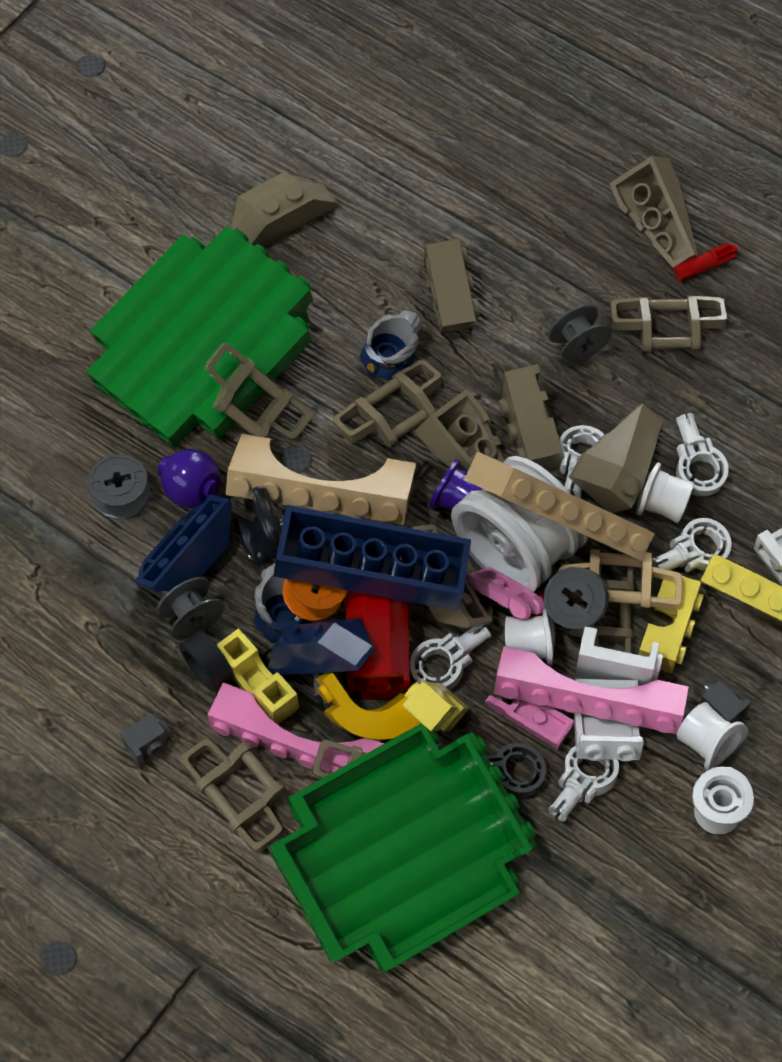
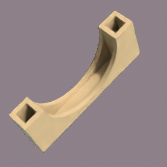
M241 434L228 467L226 495L252 499V489L256 486H264L271 503L404 525L413 490L416 463L387 458L385 464L378 471L363 478L347 481L319 480L293 472L278 462L270 449L271 438Z
M480 452L476 453L464 479L641 561L655 534Z

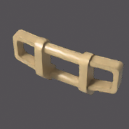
M590 549V563L567 564L559 567V571L569 567L587 568L598 575L599 565L641 567V592L608 590L609 602L640 604V607L645 608L657 607L675 610L679 609L681 605L682 575L678 572L652 567V553L646 552L641 561L627 554L601 553L600 549ZM651 578L674 582L676 586L675 598L651 597ZM565 592L573 598L570 602H586L581 598L582 592Z

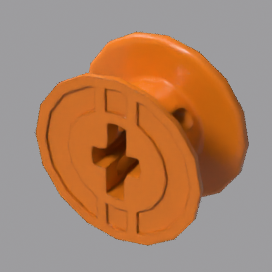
M289 579L284 580L282 594L285 604L293 614L301 619L312 622L326 620L333 616L341 606V602L348 591L319 585L317 594L311 592L314 584Z

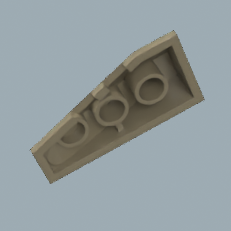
M650 156L609 183L619 208L636 223L635 226L649 237L653 242V246L673 268L698 255L681 186L669 158Z
M643 403L639 404L618 422V425L613 430L604 434L599 439V442L581 454L569 478L608 512L615 513L631 509L644 486L663 421Z

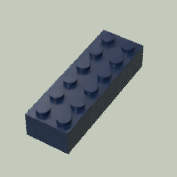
M286 505L273 577L458 611L464 592L471 539Z

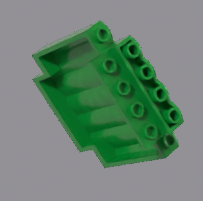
M226 226L206 248L197 238L192 237L190 239L182 235L90 330L94 341L106 350L86 371L91 382L172 448H175L196 424H199L219 440L235 423L224 412L220 413L213 408L214 401L222 387L205 370V364L222 343L230 344L245 358H250L255 363V367L274 382L312 341L308 331L310 320L307 314V307L313 301L310 291L311 285L303 277L298 276L296 278L289 274V268L282 261L277 260L275 262L268 258V252L261 245L256 244L254 246L247 242L249 240L248 237L238 228L233 230ZM226 351L217 361L214 369L226 382L241 362ZM247 376L235 391L231 403L244 413L265 390Z
M420 723L286 799L293 816L301 828L271 844L268 850L331 964L366 945L380 972H387L520 894L517 888L520 885L517 876L511 868L506 869L504 864L537 846L534 841L536 833L528 821L524 822L518 812L520 805L511 792L507 793L501 783L504 781V777L497 765H491L486 756L488 749L480 736L475 737L473 732L465 734L439 750L437 747L439 739L435 731H430Z

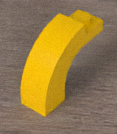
M332 672L323 673L316 678L320 685L317 690L326 703H333L331 707L324 711L325 715L336 726L350 734L368 739L385 740L395 738L421 723L402 706L407 700L405 694L400 693L380 708L364 710L350 699Z

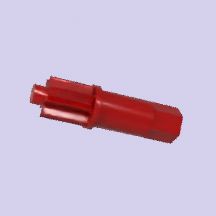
M727 242L714 249H710L700 256L675 266L673 270L675 277L679 282H682L711 268H717L733 260L736 257L735 253L738 252V248L736 245H729Z

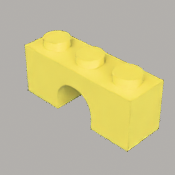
M715 553L712 555L700 579L702 584L742 601L755 610L782 622V586Z
M682 576V596L679 609L655 607L654 610L665 613L672 619L673 623L671 625L660 627L648 623L638 655L649 657L652 643H659L657 653L663 654L660 667L662 671L672 673L675 663L682 664L687 647L682 646L684 637H691L695 620H691L690 617L692 611L699 612L704 596L698 593L701 585L700 581ZM663 580L657 598L674 599L675 583Z
M239 628L217 644V647L233 670L234 677L232 680L240 689L252 693L259 707L272 721L279 724L299 709L297 693L278 672L273 675L265 667L259 657L258 649Z
M422 681L421 684L418 682L413 684L406 692L405 697L407 700L402 705L430 731L441 729L443 732H450L470 709L442 683Z

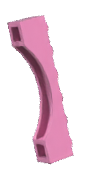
M503 647L493 694L507 699L531 702L539 706H549L563 709L567 712H577L595 716L599 719H608L627 723L631 726L654 729L662 733L677 734L682 724L689 687L661 680L630 688L591 686L574 681L556 672L546 665L535 653Z
M222 683L208 712L210 727L216 733L222 736H229L231 734L241 738L242 742L247 741L251 747L262 746L269 749L277 757L287 758L288 756L298 760L302 766L312 769L321 742L301 738L281 728L259 707L252 693ZM363 738L339 744L353 747V745L361 747L363 752L368 753L384 743L374 739ZM326 748L320 769L331 774L347 765L350 754Z

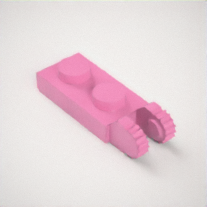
M492 567L467 574L466 580L473 589L477 590L479 594L498 602L500 606L510 608L512 615L516 618L519 617L521 620L527 619L531 616V613L535 615L541 614L545 609L543 598L538 597L537 594L530 591L524 585Z
M488 696L485 704L499 715H503L507 720L558 750L574 726L572 719L552 707L539 706L517 699H510L513 702L511 705H508L497 697Z

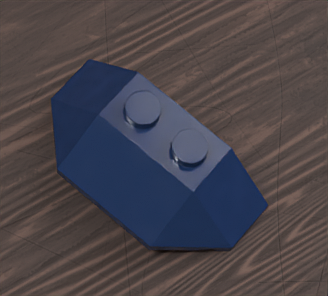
M210 494L204 499V503L195 506L181 517L144 559L139 569V575L135 580L136 584L155 592L170 591L186 580L202 577L211 565L220 558L222 552L229 545L231 501Z
M361 618L293 624L283 630L281 638L274 644L268 670L273 675L276 672L280 675L358 671L375 650Z

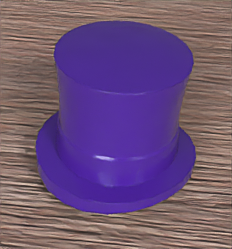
M457 459L453 461L430 500L429 507L435 512L441 511L443 508L452 511V508L460 501H463V498L471 491H481L483 489L464 480L467 472L460 469L461 462Z

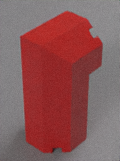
M347 591L346 619L361 618L375 650L358 671H347V693L354 695V690L360 692V698L365 700H392L397 696V691L404 689V694H406L410 688L408 602Z

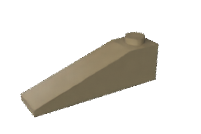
M468 389L431 414L414 431L432 454L448 467L457 459L461 462L460 469L468 472L477 452L502 463L505 461L498 447L501 445L498 436H493L487 423L490 419L486 411Z

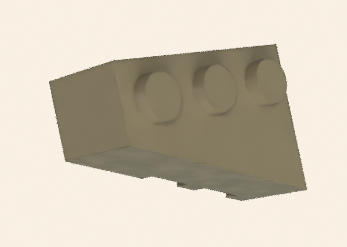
M459 239L426 244L422 257L423 268L427 267L429 280H427L428 288L432 291L433 308L440 334L474 328L476 319L479 318L478 304L476 301L472 302L470 291H474L473 279L471 274H466L465 264H468L467 251L465 247H461Z
M535 364L504 372L503 396L499 400V408L502 416H507L508 418L507 430L511 441L515 440L518 447L515 450L516 456L527 458L545 470L559 468L562 463L563 451L553 417L550 418L544 402L548 400L546 390L540 391L538 385V378L541 373L539 365Z

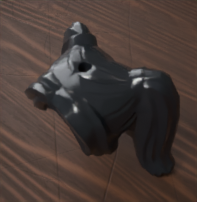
M256 486L252 489V499L257 514L253 521L241 517L234 520L243 549L251 563L257 566L264 564L271 556L277 555L286 508L282 510L283 517L276 515L264 486Z

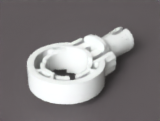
M688 413L687 419L685 414L676 418V423L684 444H680L677 447L680 459L676 467L677 478L690 481L692 478L689 470L690 464L696 461L710 463L715 470L714 478L707 481H699L695 478L691 494L695 496L712 495L721 489L728 476L727 460L718 449L713 447L710 438L704 439V437L700 436L694 414ZM721 469V480L718 483H716L715 481L717 480L719 476L718 473Z
M585 425L569 428L559 439L563 451L560 466L562 474L566 473L569 463L564 487L570 494L573 491V495L581 498L582 489L569 476L581 454L571 449L572 443L582 442L594 446L604 435L600 430Z
M698 518L692 520L685 526L679 537L670 541L672 550L652 558V567L670 571L687 565L685 567L686 572L694 569L705 571L713 554H705V552L701 551L695 545L694 536L701 534L703 529H706L704 534L710 536L717 546L715 554L718 555L723 547L721 557L726 559L732 546L730 535L723 525L713 519Z
M483 626L472 627L460 637H453L449 633L442 639H430L421 643L413 651L410 659V670L414 681L419 684L422 681L437 683L435 677H429L423 671V662L419 658L421 656L422 660L426 661L429 656L438 654L450 661L449 671L440 677L441 683L449 690L454 688L463 675V669L472 663V659L469 656L470 652L485 640L491 638L486 627L483 628ZM419 660V669H416V665Z
M576 745L571 748L565 759L564 774L558 781L559 786L564 788V790L548 808L550 814L555 818L560 812L558 820L565 821L575 805L583 801L584 796V802L590 803L594 796L602 795L612 789L618 776V760H597L604 765L605 773L599 777L589 776L582 773L578 768V764L582 762V759H577ZM610 765H611L613 773H612V775L608 778V776H609V770H610L609 767H610Z

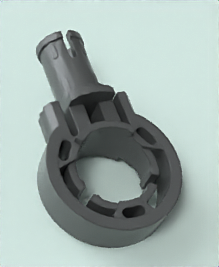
M511 743L502 747L497 754L486 755L491 765L495 764L500 769L504 777V781L501 783L507 793L511 792L516 799L530 797L541 787L546 776V764L542 755L532 746L524 743ZM525 755L524 762L529 765L532 776L529 781L517 782L508 774L505 764L510 760H520L521 756ZM535 778L538 779V781L535 784L528 787L529 784L531 785L533 783Z

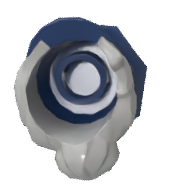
M404 310L396 316L386 315L369 328L367 339L359 356L369 375L390 380L394 374L413 364L416 357L414 352L419 344L417 333L421 329L420 318L417 316V313Z
M275 563L262 571V581L255 588L256 613L254 625L263 633L268 641L277 642L281 638L283 630L288 626L308 623L310 621L301 619L293 614L285 604L282 594L285 579L273 577Z

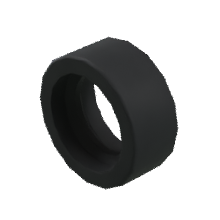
M197 631L179 645L180 652L189 668L209 690L214 692L222 686V683H226L234 677L233 670L227 659L204 632Z

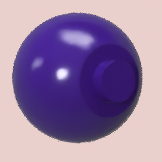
M196 449L181 450L172 456L164 457L158 466V475L161 477L163 491L178 506L194 508L204 503V499L210 494L216 496L219 492L221 480L219 468L213 458L203 451Z

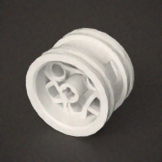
M512 456L503 462L569 493L552 474L527 458ZM485 489L471 491L463 498V501H460L452 508L451 512L452 524L457 536L471 539L469 554L482 569L492 567L524 585L532 592L538 589L540 584L550 577L551 567L558 560L570 558L588 539L586 535Z

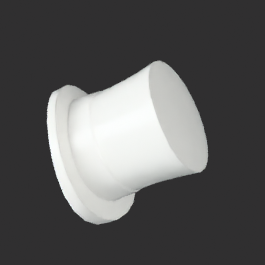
M657 462L647 476L644 486L639 493L636 513L641 516L644 510L654 512L678 524L688 505L694 482L680 479L661 471V463Z
M543 610V616H534L523 620L519 619V617L506 616L504 631L505 647L535 653L541 660H546L547 665L551 667L555 647L556 626L555 621L549 616L547 610Z
M704 702L695 707L684 719L677 732V739L695 750L705 759L704 768L708 771L718 767L739 748L747 737L748 728L739 721L734 723L726 721L708 703Z
M716 767L706 771L699 777L693 788L692 798L695 818L704 830L712 834L731 832L740 822L747 818L753 807L754 796L751 784L741 772L731 767Z

